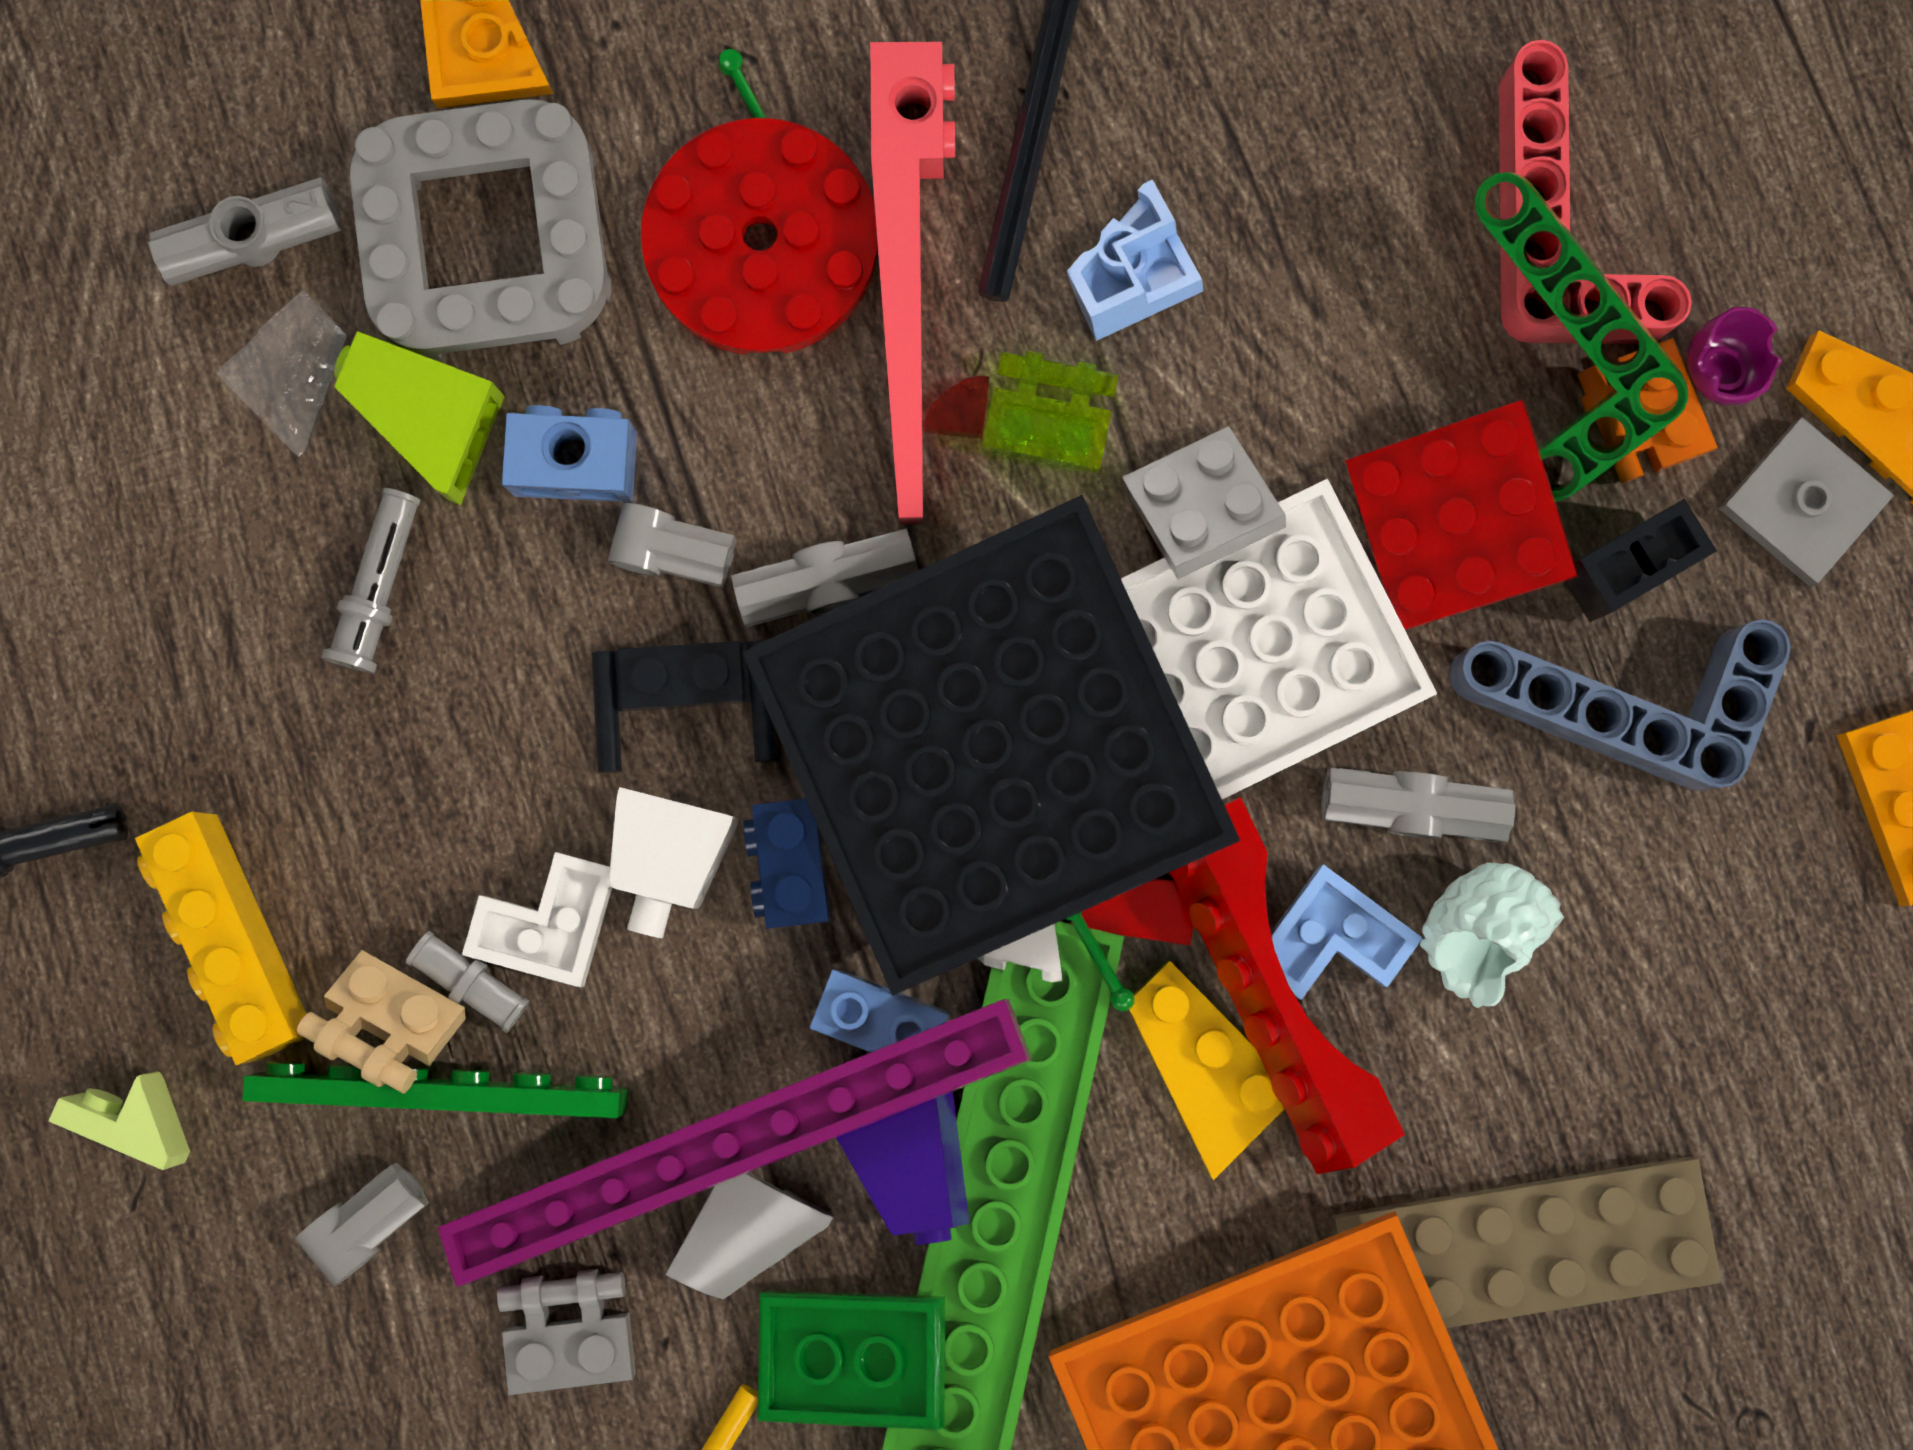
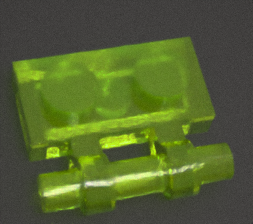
M1026 350L1025 356L1002 351L997 375L1020 379L1018 392L994 387L982 451L1099 474L1112 411L1088 405L1091 394L1114 398L1119 374L1096 370V364L1079 361L1078 366L1043 360L1044 353ZM1038 383L1073 390L1071 402L1036 396Z

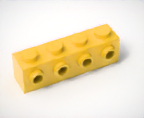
M191 811L136 837V843L142 854L137 858L139 870L147 884L151 888L157 889L166 908V911L162 913L164 926L171 939L178 945L182 944L191 964V967L187 970L190 985L195 994L202 1001L207 1000L217 1022L212 1027L213 1035L222 1053L227 1057H232L235 1065H241L262 1060L306 1039L297 1033V1028L307 1013L218 815Z

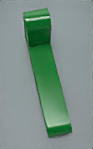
M1496 173L1485 179L1477 190L1475 211L1479 219L1615 389L1539 447L1542 460L1549 456L1559 455L1569 460L1573 466L1574 475L1569 481L1557 485L1550 483L1555 501H1562L1578 492L1673 422L1684 411L1687 404V382L1682 372L1531 182L1523 175L1517 173ZM1502 182L1514 184L1522 193L1523 203L1521 209L1514 217L1509 219L1497 217L1489 207L1488 198L1490 192L1496 185ZM1538 231L1553 233L1561 243L1562 252L1556 263L1550 266L1542 267L1535 265L1527 255L1526 246L1528 240ZM1576 280L1590 281L1597 286L1600 292L1599 305L1588 314L1572 312L1564 301L1566 287ZM1615 329L1629 330L1636 335L1639 341L1638 352L1627 361H1613L1605 355L1602 349L1603 338ZM1662 377L1669 379L1678 390L1676 400L1664 409L1656 410L1646 406L1640 397L1642 386L1653 378ZM1601 417L1615 418L1622 423L1625 429L1624 439L1613 447L1598 446L1589 435L1590 425Z

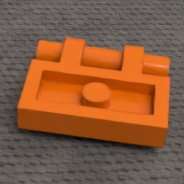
M1673 338L1660 342L1659 345L1682 372L1687 382V404L1684 411L1673 422L1614 464L1621 484L1644 476L1637 454L1646 451L1654 473L1710 453L1718 448ZM1638 351L1619 357L1615 361H1627L1633 358ZM1596 365L1577 374L1585 393L1580 398L1585 412L1615 390L1612 385H1608L1605 376ZM1662 377L1647 381L1640 391L1643 403L1649 408L1656 410L1670 406L1676 400L1678 394L1675 384L1669 379ZM1601 417L1595 420L1605 443L1602 447H1613L1624 439L1625 429L1617 419Z

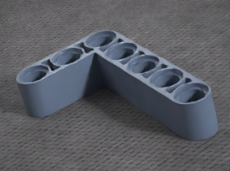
M1763 619L1751 621L1723 633L1714 646L1688 717L1494 641L1478 643L1458 654L1450 664L1449 680L1454 691L1465 700L1685 788L1705 791L1733 786L1746 773L1789 659L1791 645L1788 635L1781 626L1773 621ZM1746 636L1753 639L1759 646L1760 659L1757 665L1750 662L1744 655L1743 642ZM1476 656L1486 659L1493 666L1495 675L1490 687L1477 683L1472 676L1471 664ZM1532 679L1540 680L1550 691V703L1545 710L1536 707L1529 699L1528 688ZM1725 692L1731 693L1738 700L1740 711L1736 721L1728 718L1723 712L1722 697ZM1590 702L1600 705L1606 713V726L1602 732L1595 731L1587 723L1585 713ZM1648 724L1657 728L1662 735V749L1657 755L1648 751L1644 745L1643 733ZM1705 747L1714 751L1718 757L1719 768L1713 778L1707 775L1701 766V753Z

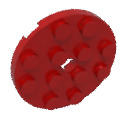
M750 118L727 122L697 135L673 154L656 177L649 191L641 222V245L645 267L656 293L668 312L681 326L702 341L719 349L747 355V352L769 353L782 351L785 354L797 351L824 339L851 316L864 298L872 281L878 258L874 201L865 179L853 161L841 148L818 132L800 124L773 118ZM756 224L773 225L777 232L774 244L768 249L761 251L748 247L744 242V237L749 225L751 227Z

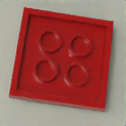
M1523 400L1345 460L1384 590L1405 631L1579 577Z

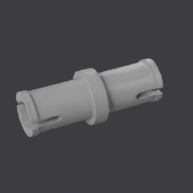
M428 931L415 945L406 959V964L410 967H415L451 992L448 997L459 1005L464 1001L500 1026L505 1033H508L520 1018L530 1000L521 997L485 972L488 967L485 963L478 959L472 963L436 938L435 934L431 931Z

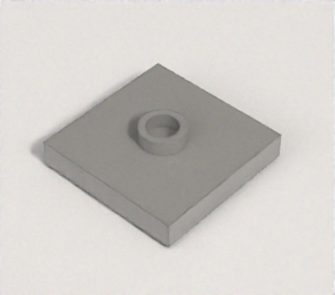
M1801 417L1791 424L1718 509L1810 587L1822 580L1891 500L1894 494L1806 419Z

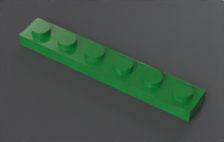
M269 1061L266 1063V1071L244 1076L242 1101L619 1118L627 1113L629 1088L612 1087L613 1077L605 1075H576L575 1085L551 1084L550 1073L515 1072L513 1074V1082L489 1081L490 1071L456 1069L452 1070L451 1080L428 1079V1068L409 1067L417 1072V1076L410 1089L402 1094L387 1084L377 1087L361 1077L362 1070L352 1064H329L328 1074L305 1073L304 1062Z

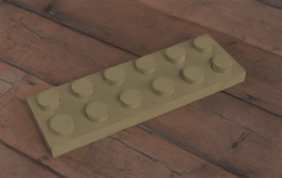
M1691 1156L1331 1215L1334 1235L1395 1211L1446 1328L1722 1283L1699 1159Z

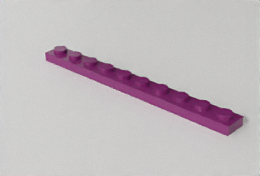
M1002 999L437 1227L455 1286L459 1287L470 1284L1032 1060L1010 1000Z

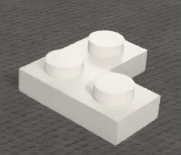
M555 852L539 910L479 895L462 955L569 985L584 987L612 888L609 887L610 866Z

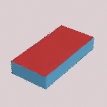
M1151 880L1081 913L1087 926L1091 929L1117 935L1191 946L1193 924L1190 919L1189 910L1175 881Z

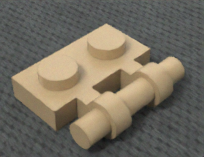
M361 950L324 995L326 1008L338 1014L337 1018L327 1021L313 1012H309L300 1021L297 1033L313 1042L314 1050L330 1060H335L339 1057L362 1070L361 1077L377 1087L387 1084L403 1094L414 1083L417 1072L402 1064V1062L409 1054L430 1066L466 1019L465 1007ZM363 1028L386 1042L374 1048L355 1036Z

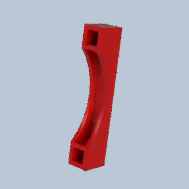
M1240 797L1225 804V807L1241 841L1169 872V874L1173 877L1186 903L1191 922L1200 933L1214 961L1218 978L1229 992L1243 1021L1246 1036L1256 1048L1271 1079L1273 1092L1283 1104L1299 1137L1301 1150L1311 1162L1316 1175L1355 1168L1403 1137L1405 1133L1378 1078L1352 1063L1326 1040L1307 1017L1288 985L1274 949L1267 917L1265 877L1268 852Z

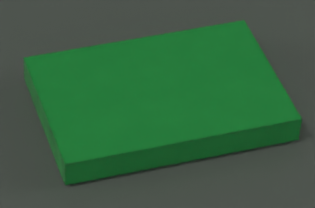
M770 1290L761 1292L759 1296L758 1421L940 1430L945 1426V1296Z

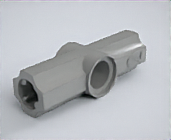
M320 177L252 200L242 196L227 197L218 202L209 214L150 232V242L148 244L153 260L159 268L164 281L173 286L241 263L252 267L264 266L273 261L281 250L342 231V221L328 185ZM256 222L254 233L246 240L237 242L236 237L242 226Z
M906 528L847 545L843 541L814 545L796 552L791 560L764 565L746 572L742 571L741 573L731 575L744 625L750 627L806 611L809 615L827 613L918 571Z
M1343 768L1327 769L1321 799L1322 820L1382 827L1387 828V833L1402 836L1441 839L1442 835L1493 843L1508 842L1511 829L1514 826L1516 804L1514 803L1513 790L1452 783L1447 782L1448 777L1428 773L1395 771L1393 775Z

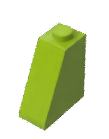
M357 331L351 346H345L337 358L334 370L337 381L334 387L436 491L450 502L461 505L505 396L492 381Z

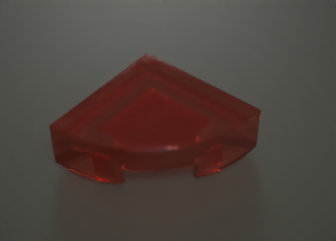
M989 376L966 378L940 395L929 408L924 423V433L983 439Z

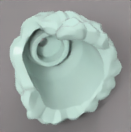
M1485 863L1449 884L1445 893L1434 903L1422 928L1425 938L1420 941V946L1428 953V961L1432 968L1441 972L1442 982L1447 990L1454 991L1460 998H1469L1472 1005L1476 1008L1481 1006L1490 1007L1498 1004L1504 995L1505 976L1511 972L1519 971L1522 967L1528 965L1534 950L1549 939L1554 929L1565 917L1560 911L1561 903L1552 895L1551 890L1546 885L1535 879L1531 873L1509 863Z

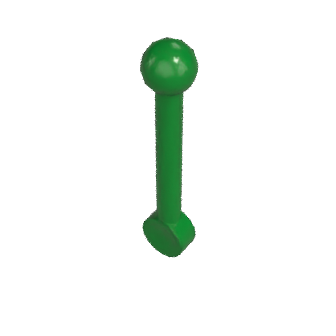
M734 49L724 50L719 57V70L723 74L732 77L752 117L766 118L741 71L742 56Z
M1082 912L1066 918V920L1072 922L1112 992L1110 1001L1114 1009L1119 1012L1129 1011L1135 1003L1134 994L1130 989L1122 987L1083 919Z

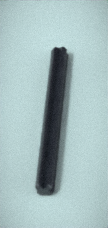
M1046 0L979 283V295L988 300L1006 302L1010 298L1079 0Z

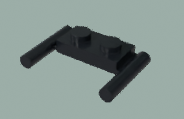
M767 640L743 643L740 641L640 647L619 649V651L592 652L598 773L622 772L620 711L751 703L755 762L779 761L776 729L742 654L743 651Z

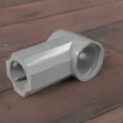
M623 503L607 562L616 567L644 575L659 576L660 572L723 588L730 572L736 538L734 535L707 529L702 526L675 521L674 516L655 508L634 503Z
M396 1162L363 1186L345 1204L340 1202L322 1214L297 1235L295 1240L334 1288L380 1251L377 1246L427 1206L429 1201L424 1194V1189L415 1177Z

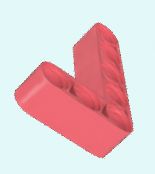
M1536 40L1527 43L1520 49L1500 80V173L1513 172L1523 175L1531 184L1539 187L1544 193L1547 204L1570 231L1568 63L1566 55L1559 46L1550 41ZM1522 70H1531L1539 74L1544 85H1535L1529 82L1523 75ZM1523 127H1533L1540 131L1545 143H1536L1528 139L1524 134ZM1502 182L1500 183V218L1509 219L1520 211L1523 203L1522 193L1514 184ZM1548 231L1534 233L1529 238V241L1541 245L1545 251L1546 260H1537L1528 255L1530 261L1542 267L1556 263L1562 252L1558 237ZM1500 245L1501 319L1507 333L1517 341L1526 343L1578 344ZM1604 274L1656 341H1659L1680 325L1690 313L1692 304L1690 292L1684 283L1675 277L1666 275ZM1576 280L1566 287L1564 301L1567 307L1574 313L1588 314L1585 308V299L1595 300L1600 303V292L1597 286L1590 281ZM1532 298L1542 303L1546 310V319H1538L1530 315L1525 308L1524 299ZM1645 300H1651L1660 305L1664 313V321L1656 320L1648 314ZM1615 329L1603 338L1602 344H1639V341L1631 331Z

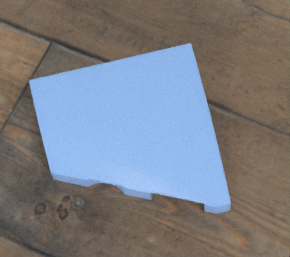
M1153 180L1142 184L1137 190L1139 197L1137 202L1120 221L1113 218L1101 231L1098 244L1091 250L1083 252L1067 270L1068 279L1096 341L1203 292L1202 278L1177 235L1175 219Z

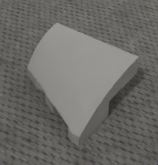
M751 1172L714 1186L666 1275L697 1291L716 1298L725 1299L800 1245L826 1229L834 1215L787 1188L783 1191Z

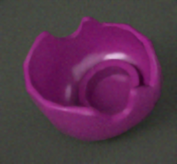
M1732 307L1704 323L1689 342L1687 352V365L1696 390L1701 392L1703 397L1721 406L1745 405L1768 391L1775 376V370L1782 362V358L1777 356L1772 348L1771 340L1777 331L1775 323L1754 307Z

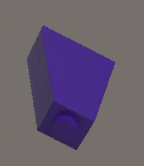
M953 1092L836 1138L892 1236L913 1233L914 1245L952 1240L950 1228L970 1223Z

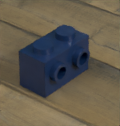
M806 798L752 805L753 819L744 820L743 829L747 856H758L761 880L751 881L750 883L754 917H765L766 929L833 921L823 837Z

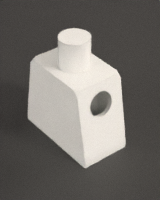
M619 787L616 800L609 887L636 894L627 930L663 938L672 904L699 909L733 837L739 819L730 815Z

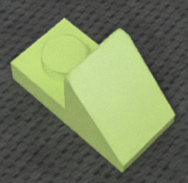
M158 1071L136 1077L122 1108L123 1100L102 1090L88 1088L85 1093L59 1098L49 1119V1122L161 1170L185 1163L190 1153L162 1074Z

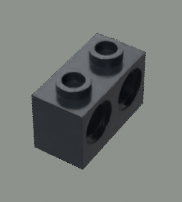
M1683 499L1575 561L1579 577L1567 580L1565 583L1588 621L1592 622L1616 611L1717 552L1689 504Z

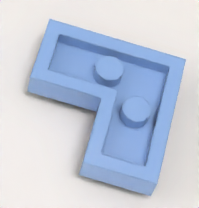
M1324 864L1318 866L1271 931L1274 949L1288 985L1299 1000L1303 999L1335 953H1338L1382 987H1388L1423 939V937Z

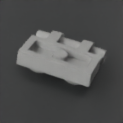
M598 1269L578 1271L576 1278L545 1281L543 1276L522 1278L520 1285L498 1288L497 1302L499 1311L523 1310L526 1317V1325L507 1327L502 1332L508 1395L633 1380L636 1370L630 1314L626 1312L605 1315L603 1299L625 1297V1278L623 1272L600 1274ZM579 1303L582 1318L550 1322L548 1306Z

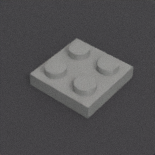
M1229 426L1122 477L1126 494L1177 579L1286 528V514Z

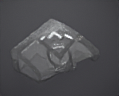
M304 290L258 330L260 333L215 372L297 457H300L307 450L334 374L337 358L347 339V334Z

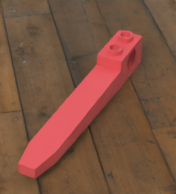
M870 42L871 162L899 524H923L920 179H944L943 158H955V121H943V101H955L954 64H942V42ZM910 103L921 104L928 110L925 116L916 120L906 119L898 112L903 106Z

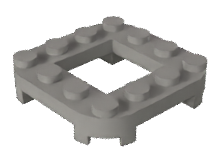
M529 99L407 115L389 119L376 127L366 128L358 135L355 142L356 150L350 167V184L364 300L371 320L394 345L436 361H443L442 354L554 338L561 345L581 338L580 332L595 321L601 313L605 302H610L611 279L607 273L594 174L596 162L581 127L563 105ZM530 166L544 273L429 289L417 191L422 190L421 181Z

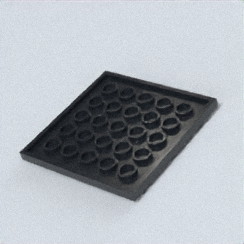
M1083 495L742 652L892 996L1241 841Z

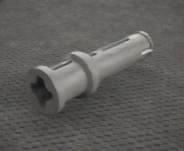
M390 488L382 490V499L369 539L365 545V551L351 595H344L343 600H339L336 609L341 613L333 642L331 648L323 649L321 659L369 674H375L377 664L373 662V657L383 626H390L393 618L390 615L391 609L386 606L403 557L416 509L421 502L419 498ZM390 527H392L391 536L378 574V564L384 549V545ZM373 586V588H374V589H373V593H372L371 599H370V601H369V600H367V599H368V596H369L371 587ZM361 625V630H360V633H359V636H358V639H357V642H356V645H355V649H353V644H354V641H355V638H356V635H357L359 626Z

